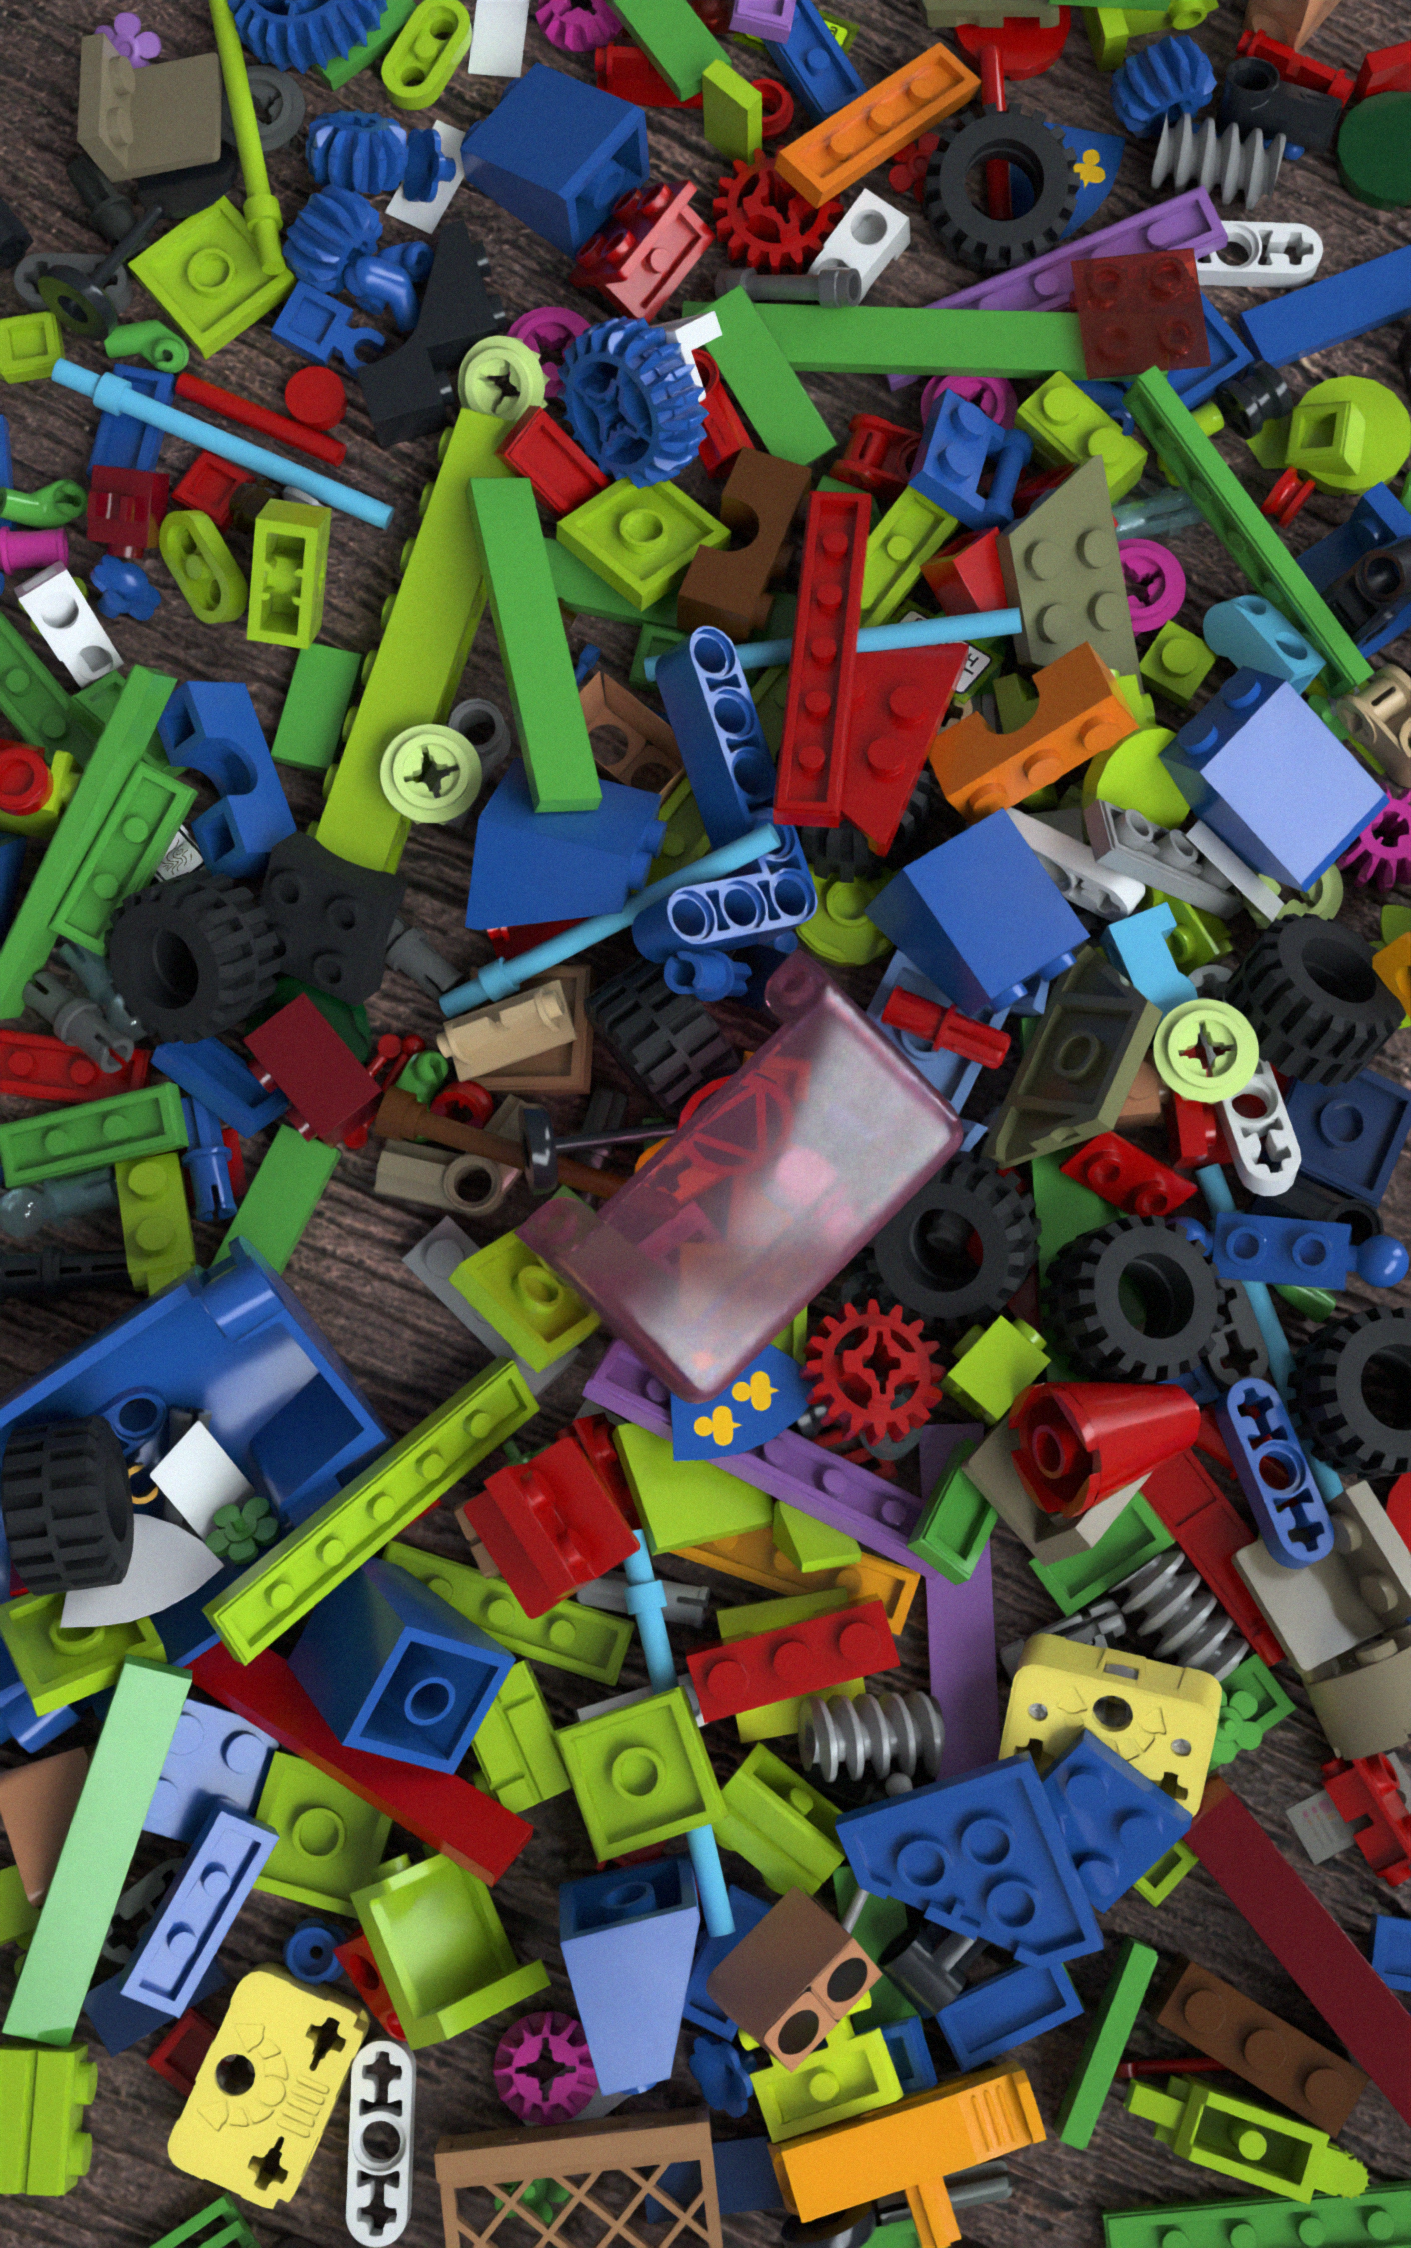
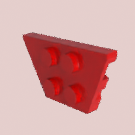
M950 643L857 653L840 822L847 819L868 838V848L878 856L885 858L887 856L968 661L969 645Z

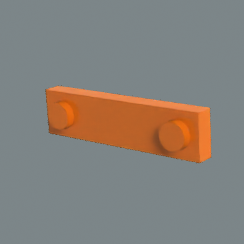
M939 42L779 151L774 169L817 209L974 99L982 81Z

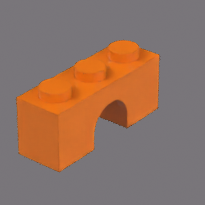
M1088 641L1032 675L1039 691V705L1031 720L1019 730L1009 734H997L980 713L975 711L936 736L928 758L945 798L971 826L1001 808H1004L1006 811L1046 785L1054 783L1062 775L1099 752L1109 749L1118 740L1140 728L1114 674Z

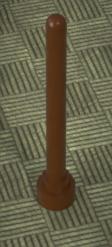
M392 1085L386 1091L376 1117L374 1134L399 1143L402 1142L404 1137L414 1141L419 1135L525 1171L520 1142L426 1111L427 1104L417 1101L416 1093ZM557 1155L558 1183L662 1218L672 1216L677 1210V1200L669 1192Z

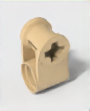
M1386 664L1376 672L1375 681L1357 695L1347 694L1338 700L1335 707L1340 722L1348 730L1349 735L1369 751L1387 771L1391 779L1400 786L1411 788V749L1408 746V743H1411V678L1394 664Z

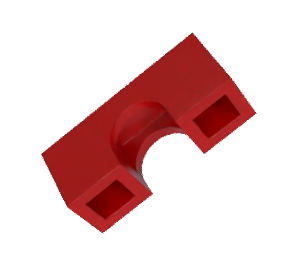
M1076 462L1047 469L1014 494L1011 507L1016 519L1025 517L1030 510L1031 504L1047 489L1057 487L1075 470L1073 465ZM1113 515L1114 525L1116 528L1119 524ZM998 527L963 533L919 566L947 617L1008 609L995 539L1001 533Z
M877 1593L814 1611L813 1615L787 1625L760 1632H750L749 1630L686 1649V1660L704 1723L901 1666L884 1605Z

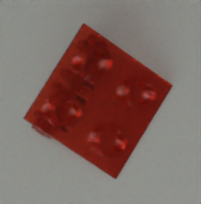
M1194 247L1071 261L1074 290L1069 292V308L1071 313H1078L1087 380L1143 374L1154 365L1161 372L1209 367L1211 365Z

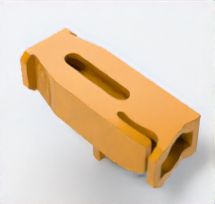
M1015 2060L1002 2063V2065L937 2083L932 2088L904 2095L896 2102L776 2143L771 2141L766 2144L786 2211L800 2216L802 2223L904 2190L921 2248H946L951 2246V2242L960 2240L962 2237L943 2176L981 2164L1026 2145L1047 2140L1025 2069Z

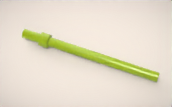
M208 0L247 194V200L243 204L247 230L255 235L262 272L267 275H277L286 268L279 236V230L283 227L279 200L271 195L240 36L235 29V15L231 12L227 0Z

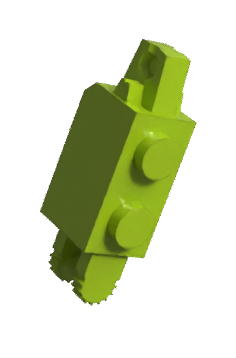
M1183 2073L1182 2078L1171 2075L1167 2089L1132 2077L1130 2079L1123 2101L1125 2109L1128 2112L1156 2122L1152 2135L1153 2138L1165 2142L1173 2153L1189 2161L1309 2205L1314 2189L1333 2196L1340 2194L1343 2199L1348 2197L1352 2200L1353 2197L1360 2198V2194L1366 2193L1365 2188L1370 2186L1367 2183L1370 2178L1367 2174L1368 2168L1362 2165L1363 2162L1354 2157V2154L1350 2150L1347 2151L1344 2146L1339 2148L1336 2143L1330 2142V2135L1301 2115Z

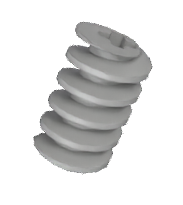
M1183 112L1173 128L1168 127L1166 113L1151 173V187L1158 190L1168 174H1173L1175 193L1179 195L1183 194L1192 179L1197 180L1198 187L1204 185L1208 195L1214 186L1218 184L1221 185L1222 203L1224 205H1229L1239 189H1241L1245 193L1246 209L1253 210L1262 195H1268V202H1270L1285 148L1286 135L1283 133L1276 134L1268 148L1264 149L1263 134L1260 128H1254L1242 144L1239 140L1237 123L1231 122L1219 139L1216 138L1214 118L1207 117L1197 133H1192L1190 113Z
M1181 1550L1159 1553L1107 1590L1108 1593L1126 1588L1131 1591L1130 1596L1121 1608L1124 1615L1142 1610L1146 1612V1618L1136 1631L1140 1637L1158 1632L1162 1634V1640L1152 1653L1156 1659L1176 1654L1179 1660L1175 1666L1202 1670L1214 1676L1218 1682H1221L1239 1666V1662L1249 1648V1643L1242 1637L1223 1641L1233 1625V1621L1229 1616L1225 1615L1207 1619L1217 1602L1213 1594L1209 1593L1191 1597L1201 1580L1197 1572L1193 1571L1178 1576L1175 1575V1572L1185 1558Z
M910 1691L903 1699L898 1693L885 1692L878 1698V1701L872 1694L866 1693L858 1694L852 1702L846 1695L840 1694L832 1695L827 1700V1703L820 1696H807L801 1703L798 1720V1745L801 1763L804 1770L808 1772L811 1770L813 1763H819L824 1781L834 1782L839 1762H845L850 1779L852 1781H860L863 1776L865 1761H871L875 1777L883 1780L889 1774L891 1759H896L900 1773L912 1778L915 1772L916 1759L922 1758L927 1776L937 1777L941 1770L942 1755L945 1748V1728L940 1703L934 1695L928 1698L923 1692Z

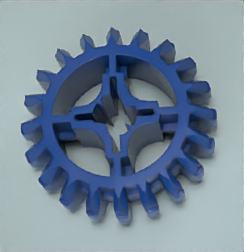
M227 0L231 12L235 15V29L242 43L247 45L249 51H252L262 64L272 62L280 72L287 70L293 65L302 75L306 73L311 64L318 63L326 71L329 60L340 56L348 61V50L353 46L367 47L366 32L380 30V15L388 10L386 0Z
M626 316L614 317L585 329L583 334L578 336L576 341L564 351L566 361L557 369L558 375L564 384L556 392L557 396L566 403L567 409L561 415V418L570 421L573 427L574 434L571 439L581 442L585 448L584 453L590 460L598 462V467L605 476L613 475L616 481L628 476L638 489L645 486H653L660 481L666 482L679 475L681 469L691 464L693 459L699 455L698 446L700 442L707 437L701 423L710 414L698 401L705 388L696 385L691 376V371L696 364H685L680 357L681 343L667 344L664 327L649 328L644 317L639 319H628Z

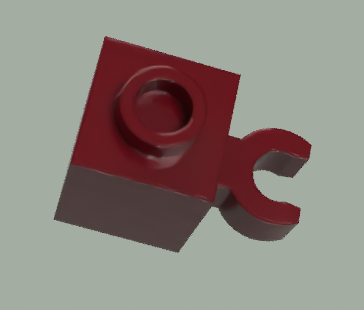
M92 465L91 491H88L86 507V517H88L87 540L107 543V555L143 559L144 548H160L159 531L164 518L167 516L170 474L117 466Z

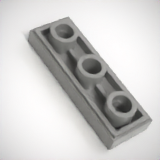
M1097 799L1083 810L1096 863L1226 920L1244 909L1240 890L1182 831L1177 829L1170 831L1148 821L1140 812L1134 809L1124 810L1101 799Z

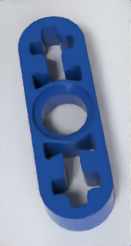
M1258 1378L1242 1379L1218 1398L1215 1406L1216 1422L1268 1552L1276 1562L1284 1567L1303 1569L1324 1558L1331 1551L1334 1544V1528L1280 1395L1273 1386ZM1243 1402L1246 1406L1257 1405L1261 1416L1255 1420L1251 1416L1241 1417L1237 1406ZM1268 1434L1271 1435L1273 1440L1261 1444L1254 1450L1251 1448L1249 1442L1258 1437L1261 1440ZM1262 1457H1274L1285 1465L1289 1475L1286 1489H1273L1263 1481L1259 1472V1463ZM1294 1496L1297 1498L1298 1505L1292 1509L1287 1507L1281 1512H1277L1275 1506L1285 1503ZM1294 1527L1297 1530L1307 1529L1311 1540L1305 1544L1302 1542L1292 1543L1288 1537V1531Z

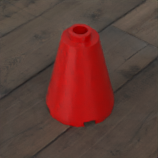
M1041 1382L1026 1386L1015 1397L1009 1414L1008 1430L1019 1427L1021 1449L1011 1451L1013 1465L1024 1490L1038 1508L1046 1513L1059 1511L1063 1513L1062 1518H1072L1086 1513L1193 1446L1199 1434L1201 1414L1196 1401L1182 1387L1176 1384Z

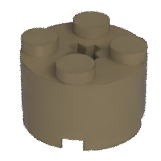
M1411 1620L1384 1631L1382 1634L1385 1639L1369 1645L1365 1641L1310 1671L1300 1674L1305 1691L1337 1759L1341 1756L1344 1760L1359 1759L1392 1749L1410 1741L1407 1735L1411 1733Z

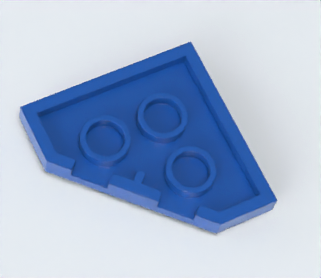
M1029 1751L845 1812L836 1817L835 1828L858 1885L867 1892L885 1900L888 1895L924 1911V1918L974 1941L979 1936L1012 1951L1014 1959L1038 1970L1104 1949L1102 1932Z

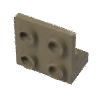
M104 32L82 37L77 141L101 171L105 173L111 183L219 160L221 151L223 80L220 57L216 52L133 69L128 58L119 54Z
M1011 1405L962 1462L961 1468L1045 1567L1092 1549L1152 1472L1082 1515L1062 1518L1063 1513L1059 1511L1046 1513L1038 1508L1024 1490L1013 1465L1011 1451L1021 1449L1019 1427L1008 1430Z
M1366 1480L1344 1490L1325 1504L1334 1528V1544L1331 1551L1324 1558L1303 1569H1290L1282 1566L1270 1555L1263 1538L1238 1550L1231 1556L1232 1564L1298 1674L1310 1671L1411 1616V1553ZM1294 1527L1288 1531V1537L1292 1543L1302 1542L1305 1544L1311 1540L1307 1529L1297 1530Z

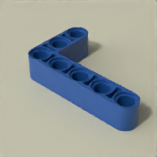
M703 626L694 630L658 658L655 666V675L712 851L720 849L767 823H770L776 830L781 846L721 877L722 880L682 887L640 911L632 925L633 941L638 951L646 959L657 964H666L671 956L679 959L677 952L680 951L698 953L709 949L724 952L767 943L810 920L815 914L818 904L816 889L795 826L779 825L773 822L777 772L736 649L730 638L723 631L715 627Z

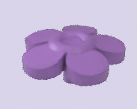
M132 12L119 13L115 18L114 28L109 25H101L94 32V34L104 32L119 54L128 58L133 69L150 66L151 64L145 58L149 59L158 56L162 48L160 38L153 31L139 34L141 21Z

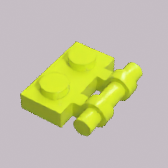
M869 1990L826 2035L825 2038L828 2045L813 2050L792 2073L770 2055L773 2065L758 2069L750 2074L773 2143L896 2102L904 2096L880 2027L855 2035L850 2023V2015L871 2008L872 2001ZM738 2027V2035L744 2049L749 2051L761 2047Z

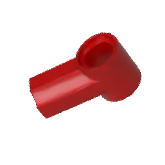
M694 349L691 352L701 382L706 386V398L699 402V404L710 413L701 423L707 437L698 446L699 455L697 458L708 479H725L730 476L742 447L745 446L754 450L755 448L720 382L717 362L709 353L701 349Z

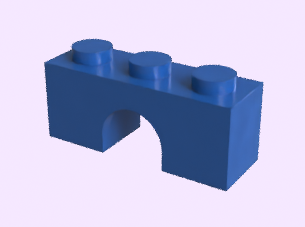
M186 681L170 695L157 723V728L170 766L191 767L201 771L214 783L219 792L221 800L190 823L206 870H210L212 876L222 873L233 879L265 878L272 847L297 831L246 684Z

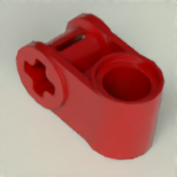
M866 413L855 414L852 416L848 426L851 437L843 457L834 461L829 474L831 478L867 491L877 498L895 503L908 486L909 473L912 470L923 434L893 425L889 421L875 415Z

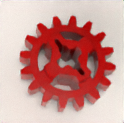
M779 145L775 158L770 159L766 158L765 153L760 148L754 149V164L748 166L743 161L736 159L733 162L734 179L720 177L718 181L720 198L713 199V219L717 220V241L728 242V258L731 262L745 255L747 257V267H754L756 271L762 264L769 266L770 275H780L782 266H790L791 271L795 275H802L803 260L808 258L811 262L815 261L823 250L824 243L843 219L844 205L839 204L840 193L815 209L774 169L779 151L784 149L785 145ZM755 189L753 195L746 197L751 191ZM817 217L815 223L813 224V218ZM811 227L808 232L801 236L803 229Z
M869 1299L861 1309L860 1315L850 1302L846 1303L837 1312V1320L827 1315L815 1329L819 1337L812 1336L803 1348L802 1352L813 1360L806 1362L801 1368L799 1378L814 1381L816 1385L804 1399L807 1404L823 1402L827 1410L823 1414L820 1423L825 1427L836 1419L843 1422L842 1439L849 1441L858 1430H864L869 1446H876L884 1438L887 1430L889 1436L895 1442H899L910 1432V1426L919 1429L931 1417L927 1408H933L942 1399L943 1392L931 1384L937 1383L946 1374V1367L930 1363L929 1359L940 1348L938 1341L922 1343L918 1335L925 1323L921 1319L912 1322L909 1326L902 1323V1306L897 1304L885 1316L880 1314L876 1299ZM855 1335V1342L851 1346V1350H844L840 1355H834L835 1349L841 1341ZM866 1363L869 1365V1368H863V1365ZM876 1376H881L882 1380L879 1382L876 1380ZM905 1389L911 1390L904 1405L893 1410L890 1409V1404L895 1400V1394H901Z

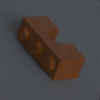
M745 446L742 447L721 495L720 523L728 528L731 534L745 539L750 545L741 550L730 552L717 550L702 544L699 545L678 592L677 628L692 633L703 626L715 627L723 631L730 638L733 645L750 643L756 629L766 631L776 604V595L771 594L777 579L784 582L787 581L797 554V546L793 545L792 542L798 530L805 532L812 468Z
M1180 1951L1145 2008L1158 2023L1334 2138H1337L1371 2078L1349 2060L1298 2027H1294Z

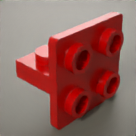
M687 179L667 184L659 182L652 187L642 189L634 187L628 190L614 204L611 210V215L614 219L602 234L597 233L593 235L579 249L575 256V260L579 264L569 275L568 280L576 288L595 286L623 316H626L628 319L644 317L649 324L716 238V234L687 204L697 191L695 185Z
M571 1436L562 1438L525 1464L502 1468L483 1481L487 1490L470 1500L463 1507L465 1515L530 1619L542 1616L638 1552L641 1547L640 1542L578 1442Z

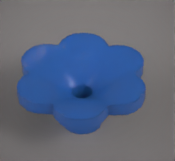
M414 128L407 138L409 155L408 166L405 167L404 196L410 202L431 203L437 195L438 183L440 181L451 182L454 179L456 163L453 158L445 157L441 152V136L437 130Z
M106 554L99 560L98 566L90 573L93 584L103 592V596L97 603L98 608L109 618L114 619L121 613H129L140 621H147L154 614V609L161 603V596L153 586L148 584L146 573L133 563H123L117 557Z
M709 2034L700 2035L694 2040L695 2053L689 2058L691 2073L702 2085L703 2096L715 2110H722L724 2108L730 2116L739 2118L748 2111L747 2098L753 2094V2084L748 2074L756 2070V2058L751 2050L747 2051L743 2046L735 2050L727 2041L717 2042Z

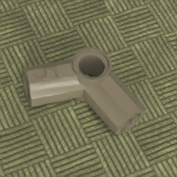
M509 1094L483 1130L520 1142L518 1108L519 1105L527 1103ZM387 1139L376 1170L374 1190L379 1194L458 1212L471 1220H485L493 1217L501 1210L506 1200L507 1192L523 1171L469 1152L459 1155L405 1141L399 1143ZM483 1173L489 1176L492 1180L491 1190L483 1200L466 1202L460 1198L459 1187L468 1175Z

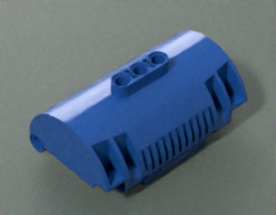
M239 1235L228 1242L231 1256L207 1270L199 1265L193 1266L0 1398V1605L17 1598V1596L11 1598L9 1593L11 1555L6 1540L1 1506L2 1461L8 1438L15 1427L93 1415L103 1416L119 1440L126 1465L133 1462H141L145 1465L139 1472L132 1474L129 1478L131 1493L140 1494L146 1491L151 1484L155 1483L150 1477V1473L168 1453L170 1408L184 1407L187 1413H189L190 1407L212 1411L209 1433L255 1489V1493L250 1499L261 1497L270 1503L272 1507L271 1517L278 1521L281 1530L278 1538L272 1544L261 1546L256 1543L258 1548L257 1557L248 1563L236 1565L231 1561L229 1555L219 1557L218 1559L223 1563L224 1567L198 1590L168 1608L149 1615L165 1649L168 1660L165 1664L181 1668L222 1641L201 1609L397 1443L357 1380L316 1322L261 1252L244 1236ZM140 1398L138 1401L132 1404L125 1405L127 1402L133 1399ZM159 1489L156 1497L146 1504L133 1503V1514L148 1515L162 1520L164 1500L162 1490ZM0 1635V1745L14 1736L24 1749L29 1753H35L84 1719L85 1709L93 1705L96 1717L103 1723L115 1685L37 1717Z

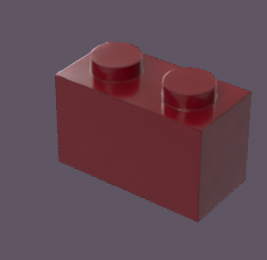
M304 992L243 1039L244 1043L255 1055L246 1063L247 1067L269 1094L278 1087L283 1090L294 1104L284 1113L308 1143L316 1136H319L332 1149L378 1113L385 1093Z

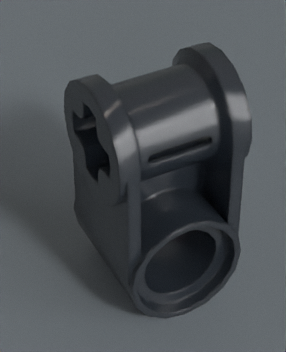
M1411 534L1402 535L1368 551L1345 574L1335 580L1320 594V597L1358 650L1368 645L1396 621L1399 616L1398 614L1411 602ZM1392 561L1397 565L1401 578L1396 575Z

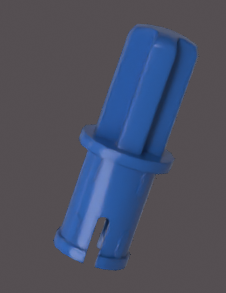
M709 949L698 953L688 951L677 952L679 959L671 956L664 967V979L671 991L677 994H694L699 1000L709 1002L718 1001L725 996L739 997L744 995L748 991L745 980L752 975L747 963L733 962L726 954L718 950Z
M192 1095L181 1099L189 1146L186 1147V1154L181 1157L183 1167L190 1170L196 1205V1219L205 1222L213 1221L212 1212H215L214 1195L218 1219L223 1220L236 1215L238 1212L237 1206L234 1203L227 1164L233 1158L231 1148L224 1146L219 1117Z

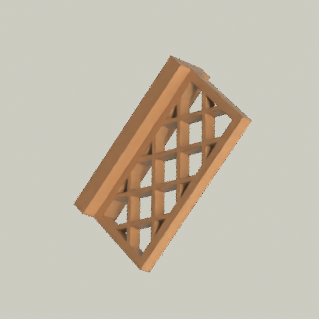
M708 2105L567 2121L549 2126L533 2125L440 2136L434 2153L436 2181L440 2183L446 2248H462L461 2233L473 2242L469 2248H500L489 2237L511 2209L541 2233L531 2248H544L548 2241L558 2248H578L557 2230L579 2201L609 2225L592 2248H606L617 2232L636 2248H668L685 2225H688L709 2243V2248H723ZM700 2160L702 2186L686 2207L682 2206L656 2184L657 2180L671 2163ZM656 2165L648 2176L636 2168ZM620 2169L639 2185V2188L618 2215L614 2214L588 2192V2189L602 2171ZM588 2173L580 2184L569 2176ZM552 2177L572 2194L550 2223L546 2222L519 2199L534 2179ZM520 2181L512 2192L501 2184ZM483 2185L504 2202L482 2231L478 2230L459 2214L457 2188ZM647 2193L677 2216L655 2247L625 2223ZM703 2201L705 2203L707 2225L693 2215Z

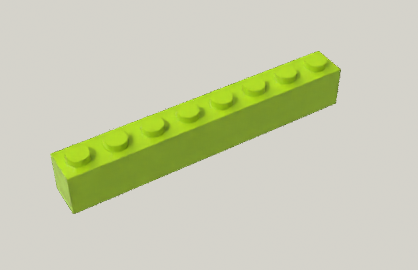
M461 407L455 427H446L441 437L438 462L442 463L436 483L428 482L423 490L419 506V517L423 518L417 539L409 537L405 543L400 561V572L404 574L399 592L398 594L390 593L384 604L381 628L385 630L379 650L371 649L366 657L361 678L362 685L366 686L360 706H352L345 718L342 741L347 744L340 764H331L324 780L322 796L323 799L327 800L320 822L312 821L306 832L307 835L317 839L322 846L335 855L362 867L388 872L393 875L396 874L413 820L400 812H395L382 790L380 779L382 758L389 744L405 730L424 724L442 726L446 724L488 599L465 490L469 478H517L493 454L516 422ZM427 752L423 753L422 773L412 777V781H415V783L423 782L433 761H429Z

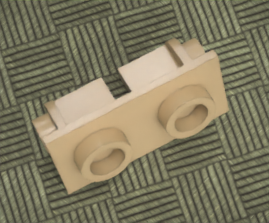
M559 979L444 1022L445 1031L436 1036L442 1055L445 1058L453 1057L460 1082L578 1039L564 989Z

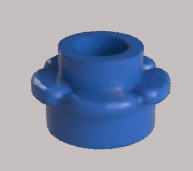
M321 1918L306 1919L296 1926L295 1934L286 1939L283 1947L284 1963L289 1967L292 1974L301 1981L315 1986H319L324 1980L333 1982L342 1975L344 1968L332 1949L347 1938L346 1934L336 1924H324ZM313 1946H320L322 1948L323 1954L321 1958L316 1959L312 1957L311 1948Z

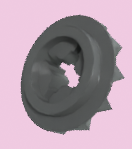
M255 65L246 67L253 105H258L262 110L268 109L271 116V124L269 125L266 123L262 124L256 118L263 156L266 159L269 151L279 147L288 150L290 140L296 133H303V120L307 107L300 86L289 74L284 71L280 72L275 67ZM223 81L221 141L228 143L238 152L225 83Z

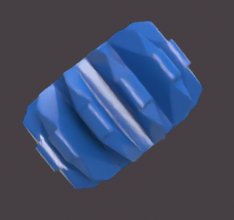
M1189 35L1178 36L1175 39L1171 36H1165L1155 45L1148 46L1145 44L1143 51L1137 55L1128 56L1126 66L1116 70L1111 77L1113 84L1108 91L1113 100L1112 107L1119 121H1123L1127 130L1132 131L1136 138H1146L1151 134L1154 137H1161L1166 113L1168 127L1173 128L1183 112L1190 113L1191 118H1196L1198 109L1211 101L1213 98L1212 90L1217 84L1212 74L1213 67L1206 53L1201 52L1197 43H1193Z
M338 109L333 114L322 113L316 116L315 121L309 124V137L306 138L305 158L308 159V173L314 176V181L321 186L333 184L337 187L344 186L351 192L356 191L357 193L377 195L381 193V190L392 191L398 188L399 182L404 180L405 167L408 166L409 146L406 145V131L393 118H382L378 112L364 113L359 109L354 112H346Z
M329 184L322 189L320 194L313 193L310 195L308 204L303 210H297L298 217L295 223L287 228L289 239L283 246L282 254L287 258V267L296 273L295 276L323 293L330 292L336 295L343 291L345 287L344 272L348 265L356 263L360 257L371 256L378 251L376 241L382 234L383 225L379 222V212L370 206V202L356 191H349L344 186L337 187Z

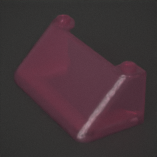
M799 949L773 973L767 982L764 993L767 1006L783 1025L595 1214L574 1198L560 1197L550 1200L538 1208L514 1232L583 1311L677 1398L686 1403L701 1404L711 1401L721 1394L955 1154L963 1139L962 1121L949 1101L817 962Z

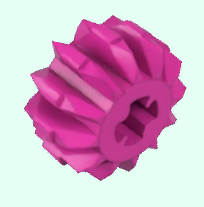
M1386 782L1378 785L1386 793L1390 803L1335 862L1339 871L1347 870L1352 866L1359 871L1354 877L1355 887H1363L1371 876H1374L1376 885L1381 893L1389 892L1394 886L1396 879L1405 886L1411 885V806L1409 805L1411 801V788L1403 789L1396 799H1392ZM1376 829H1381L1386 833L1384 837L1375 840L1373 832ZM1389 836L1394 840L1391 847L1380 844L1383 839Z

